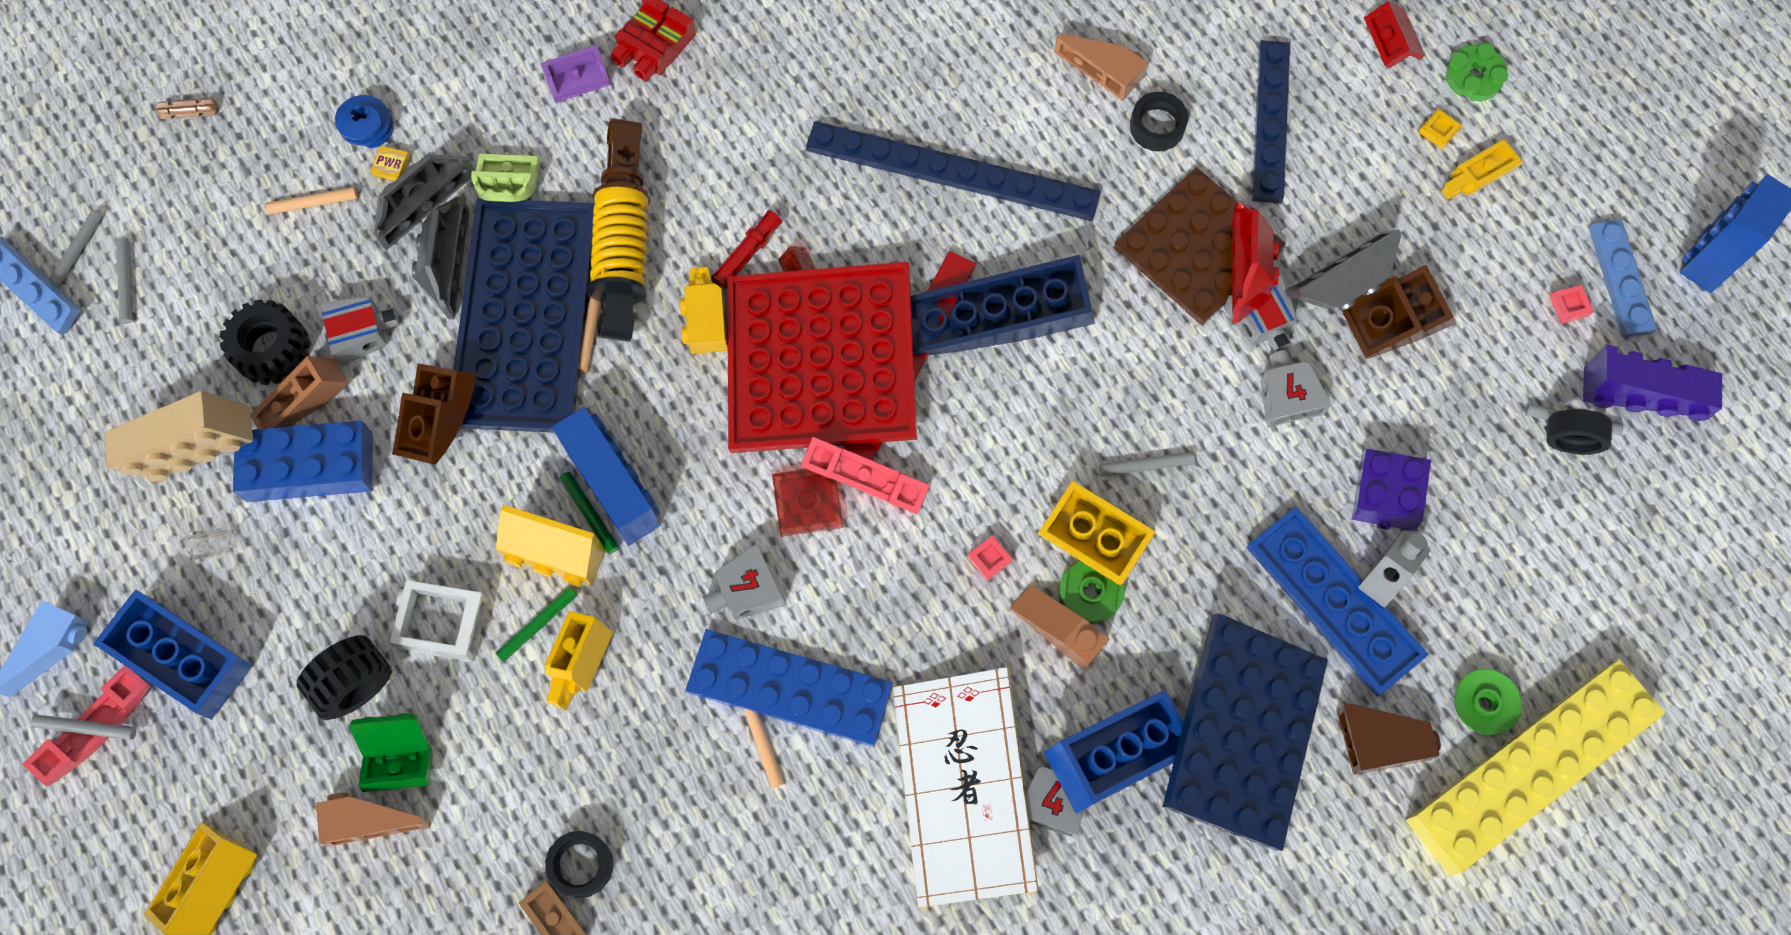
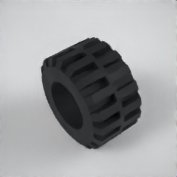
M261 299L255 300L254 305H250L247 302L242 305V310L237 311L235 309L231 312L233 315L231 320L226 319L223 325L226 327V330L220 331L219 337L223 340V342L219 343L220 349L224 352L223 355L226 360L251 382L257 383L259 381L262 385H269L270 380H272L275 384L281 383V377H287L301 363V359H305L309 355L305 350L310 348V341L306 338L308 333L291 311L281 303L278 305L275 301L268 300L265 304ZM268 332H278L277 338L270 348L263 352L252 353L253 346L259 337Z
M356 635L336 642L314 657L300 673L296 686L321 720H331L345 716L370 701L387 683L392 670L368 636Z

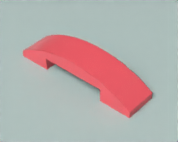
M813 436L800 465L805 469L837 480L915 514H918L930 486L892 468Z
M124 665L100 688L104 693L77 720L121 725L141 702L150 685L137 673ZM64 731L54 742L47 739L22 765L43 785L48 787L85 761L109 737Z

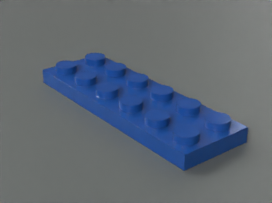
M1297 507L1289 511L1247 545L1248 551L1377 697L1429 655L1387 607H1382L1358 588L1363 580Z
M705 629L685 691L691 695L743 710H751L767 717L875 747L893 682Z

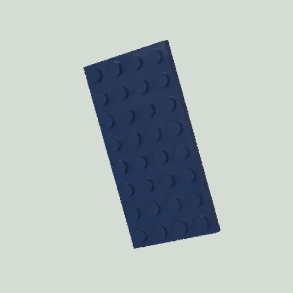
M477 198L453 366L454 370L475 373L477 377L472 398L460 429L554 433L551 428L552 426L575 413L580 372L579 361L587 311L588 285L590 283L591 250L593 247V210L595 203L533 200L504 202L486 201Z

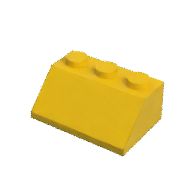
M1072 480L1038 532V535L1122 586L1150 544L1156 531Z
M504 504L501 508L496 550L504 557L503 562L521 568L522 564L532 566L535 573L545 577H551L552 573L563 576V581L573 586L581 587L582 583L592 586L606 551L595 533Z
M201 822L147 907L144 915L165 935H213L217 926V920L223 910L232 904L240 882L251 873L257 854L242 843Z

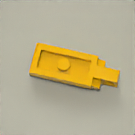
M1503 139L1458 165L1456 170L1450 175L1452 180L1446 182V186L1440 192L1447 200L1461 192L1466 196L1471 193L1474 194L1518 168L1523 161L1507 141Z

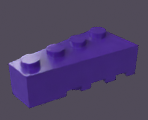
M1607 344L1584 367L1583 402L1594 403V406L1599 408L1619 406L1625 407L1629 412L1648 410L1655 411L1658 415L1664 417L1685 415L1694 421H1704L1722 409V373L1687 364L1678 368L1672 367L1671 360L1663 358L1652 361L1644 360L1643 353L1630 351L1628 355L1618 353V347Z

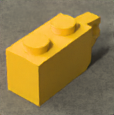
M708 267L691 268L689 285L684 286L685 297L680 298L681 316H686L687 326H681L683 344L689 345L691 354L727 351L725 302L722 297V289L715 283L712 284Z
M568 611L546 660L545 673L551 677V688L546 701L556 708L567 710L574 695L579 690L588 692L613 634L596 617Z

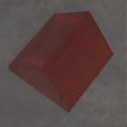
M790 246L778 259L783 272L816 269L805 247Z

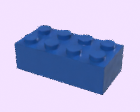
M1766 174L1758 183L1751 181L1741 195H1737L1726 210H1722L1712 224L1709 223L1697 238L1699 241L1696 246L1693 245L1682 258V261L1686 264L1679 273L1709 293H1712L1771 239L1791 211V188L1769 174Z
M583 407L551 427L628 547L660 527L656 517L661 513L648 490L644 489L636 472L626 462L620 448L614 439L610 438L604 424L596 413L590 416L586 408Z
M362 420L252 430L253 442L241 446L238 451L234 452L233 492L245 502L372 492L373 432Z
M136 589L93 643L196 714L210 720L215 717L253 666L192 624Z
M1165 689L1059 741L1046 750L1044 754L1077 814L1172 765L1184 722Z

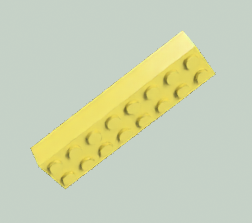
M1619 659L1598 671L1407 818L1406 821L1449 876L1462 873L1666 713Z

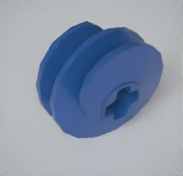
M353 96L344 101L337 109L335 115L336 128L341 136L350 144L377 148L386 143L393 132L394 122L391 114L384 103L374 96Z

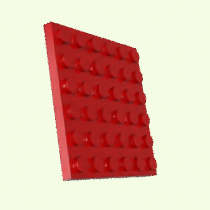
M909 261L727 276L728 450L730 453L808 448L812 436L836 446L917 440Z

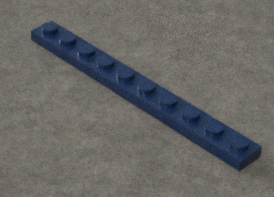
M817 121L813 123L806 144V151L1092 222L1101 192L1100 190Z

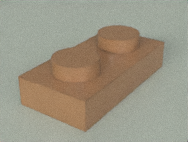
M549 881L542 883L519 902L541 935H588Z

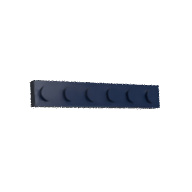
M1261 40L1259 44L1252 201L1282 204L1284 199L1290 43Z

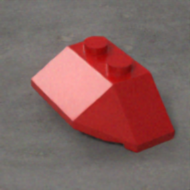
M1236 201L1232 217V323H1239L1269 299L1272 286H1278L1279 267H1273V260L1278 258L1279 242L1273 241L1272 226L1257 209L1243 202Z

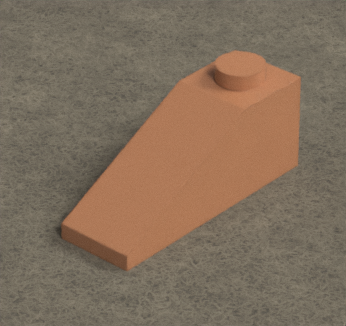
M1063 33L1056 37L1054 51L1056 54L1122 101L1145 76L1148 62L1139 53L1132 52L1125 46Z
M307 356L251 413V418L258 429L289 427L329 403L348 384V381L334 359Z
M1031 584L1010 608L1012 612L1084 671L1088 669L1109 641L1108 637L1086 619Z
M348 793L331 794L327 796V801L316 803L319 844L329 847L430 827V821L425 818L354 797H348Z

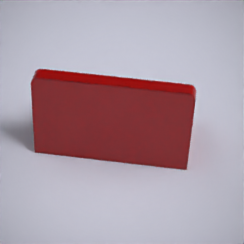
M1387 1L1364 17L1384 66L1391 68L1408 56H1413L1419 60L1425 57L1404 8Z

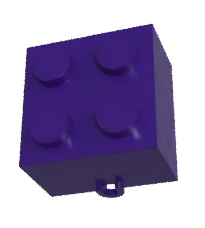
M1366 448L1360 461L1352 520L1377 524L1378 528L1384 530L1394 527L1417 531L1424 517L1431 460Z

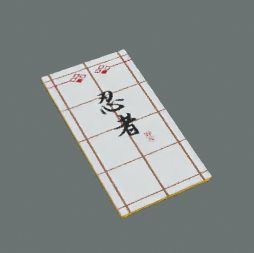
M1000 667L994 670L893 687L918 908L926 909L930 906L1038 892L1039 888L1009 669L1007 667Z

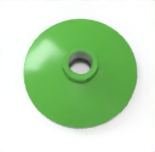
M1480 669L1467 674L1456 687L1454 694L1456 712L1462 722L1471 730L1483 735H1499L1510 730L1519 720L1522 711L1521 695L1516 685L1506 675L1491 669ZM1481 698L1489 702L1488 710L1480 707L1479 701Z

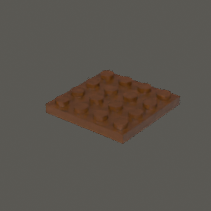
M1195 167L1115 242L1114 248L1201 326H1204L1225 305L1228 297L1232 295V217L1236 200L1199 168ZM1273 233V241L1279 242V253L1284 249L1286 243Z

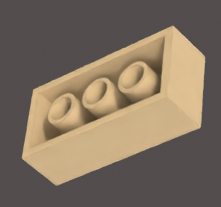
M199 391L105 431L106 468L121 471L123 475L127 476L137 475L145 477L150 482H161L166 480L167 476L191 470V467L202 462H211L216 459V456L238 451L241 446L253 442L250 406Z

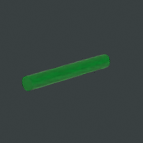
M571 472L562 474L559 479L608 555L619 549L617 543Z
M570 587L565 589L496 652V655L505 662L577 597L575 592Z

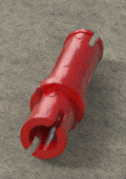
M767 210L761 220L753 228H749L746 231V237L727 257L719 269L712 274V281L725 290L727 288V276H736L740 273L760 248L763 249L767 245L769 237L783 223L782 219L773 211Z

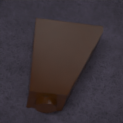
M1351 703L1344 704L1336 710L1353 775L1430 761L1440 756V738L1435 730L1433 731L1431 722Z

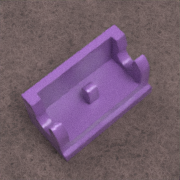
M597 45L541 63L555 103L610 85Z

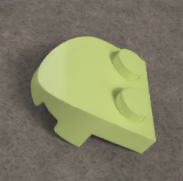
M479 154L476 171L471 173L479 198L486 201L504 202L528 199L536 190L540 160L538 156Z

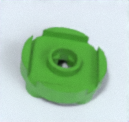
M1488 43L1468 45L1460 48L1453 54L1446 69V80L1453 92L1459 96L1463 94L1466 97H1470L1472 101H1485L1493 98L1498 94L1508 78L1507 67L1503 58ZM1472 69H1479L1482 72V78H1479L1476 74L1471 75Z
M1078 561L1066 570L1059 586V597L1062 605L1086 619L1090 624H1097L1111 619L1120 608L1125 595L1124 583L1122 586L1118 585L1081 561ZM1089 583H1094L1095 589L1101 591V594L1095 595L1094 599L1088 598V595L1083 593V588H1088Z

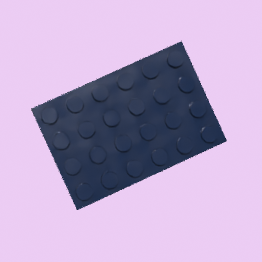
M1220 613L1212 614L1162 807L1272 850L1283 851L1328 659Z

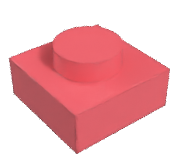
M1582 285L1555 291L1549 296L1560 324L1589 317L1594 312Z
M993 535L967 555V558L987 582L1013 561Z

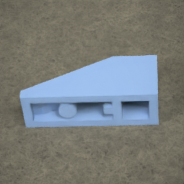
M42 600L0 670V694L11 698L73 652L76 645L84 640L87 634L86 628L90 622Z

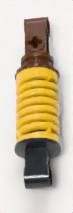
M610 118L607 130V169L601 173V186L595 188L592 194L595 203L592 230L593 247L591 250L592 269L590 271L592 281L588 285V295L600 302L598 338L630 342L634 329L633 304L643 301L647 296L646 280L644 279L646 268L644 265L646 264L645 254L647 247L645 244L647 243L646 233L648 229L646 224L648 215L646 211L650 204V197L648 195L649 192L642 187L644 177L639 171L642 124Z

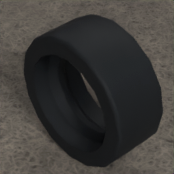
M1166 92L1146 94L1134 106L1130 119L1131 135L1135 142L1151 151H1166L1174 148L1183 138L1188 123L1187 109L1183 102L1173 94ZM1160 109L1174 117L1176 126L1169 133L1157 134L1145 128L1141 118L1147 111Z
M1584 409L1558 411L1548 419L1546 441L1550 447L1561 452L1577 455L1601 453L1608 450L1611 446L1613 423L1608 416L1596 411Z
M585 831L569 832L559 837L549 848L545 859L546 875L550 884L560 893L574 898L590 897L600 892L609 882L613 871V856L608 845L598 836ZM584 844L590 846L597 853L599 858L597 874L586 884H570L563 878L560 872L561 857L568 848Z

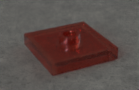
M808 469L772 474L781 537L843 528L837 480L827 478Z

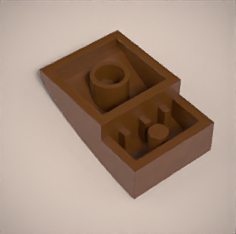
M1427 265L1399 279L1395 276L1381 283L1379 290L1369 295L1362 294L1355 299L1356 303L1353 306L1341 310L1366 359L1411 344L1456 324L1455 318Z
M418 363L413 394L402 393L392 454L429 464H437L453 442L463 423L472 398L477 374Z

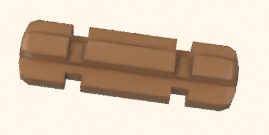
M201 98L200 102H198V99L175 100L172 101V104H170V101H162L156 104V113L160 119H172L173 115H176V118L198 117L201 116V113L204 116L217 114V103L213 98Z

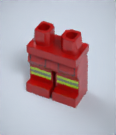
M641 0L642 6L631 20L625 23L622 30L620 29L616 33L617 45L611 52L613 63L621 68H625L631 59L636 61L637 63L633 66V72L645 82L655 73L661 76L665 72L666 67L678 57L696 36L693 18L674 7L670 8L669 4L662 0Z

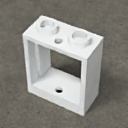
M406 580L404 589H400L397 596L398 612L396 619L392 620L389 626V643L399 650L474 662L489 599L482 592ZM418 594L466 602L455 646L406 638Z

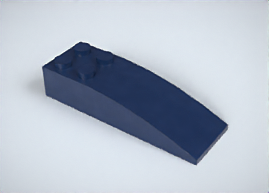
M1080 255L911 295L914 356L945 354L1013 343L1095 324ZM958 297L947 318L945 312L938 308L937 300ZM939 315L944 318V321L940 327Z

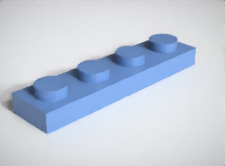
M1622 219L1593 223L1589 227L1590 235L1622 338L1652 334L1657 328Z
M0 237V281L57 333L66 334L81 309L3 237Z

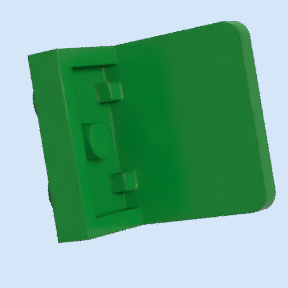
M400 713L391 716L365 717L354 719L350 722V731L363 756L359 778V787L362 792L427 786L430 784L433 750L416 714Z

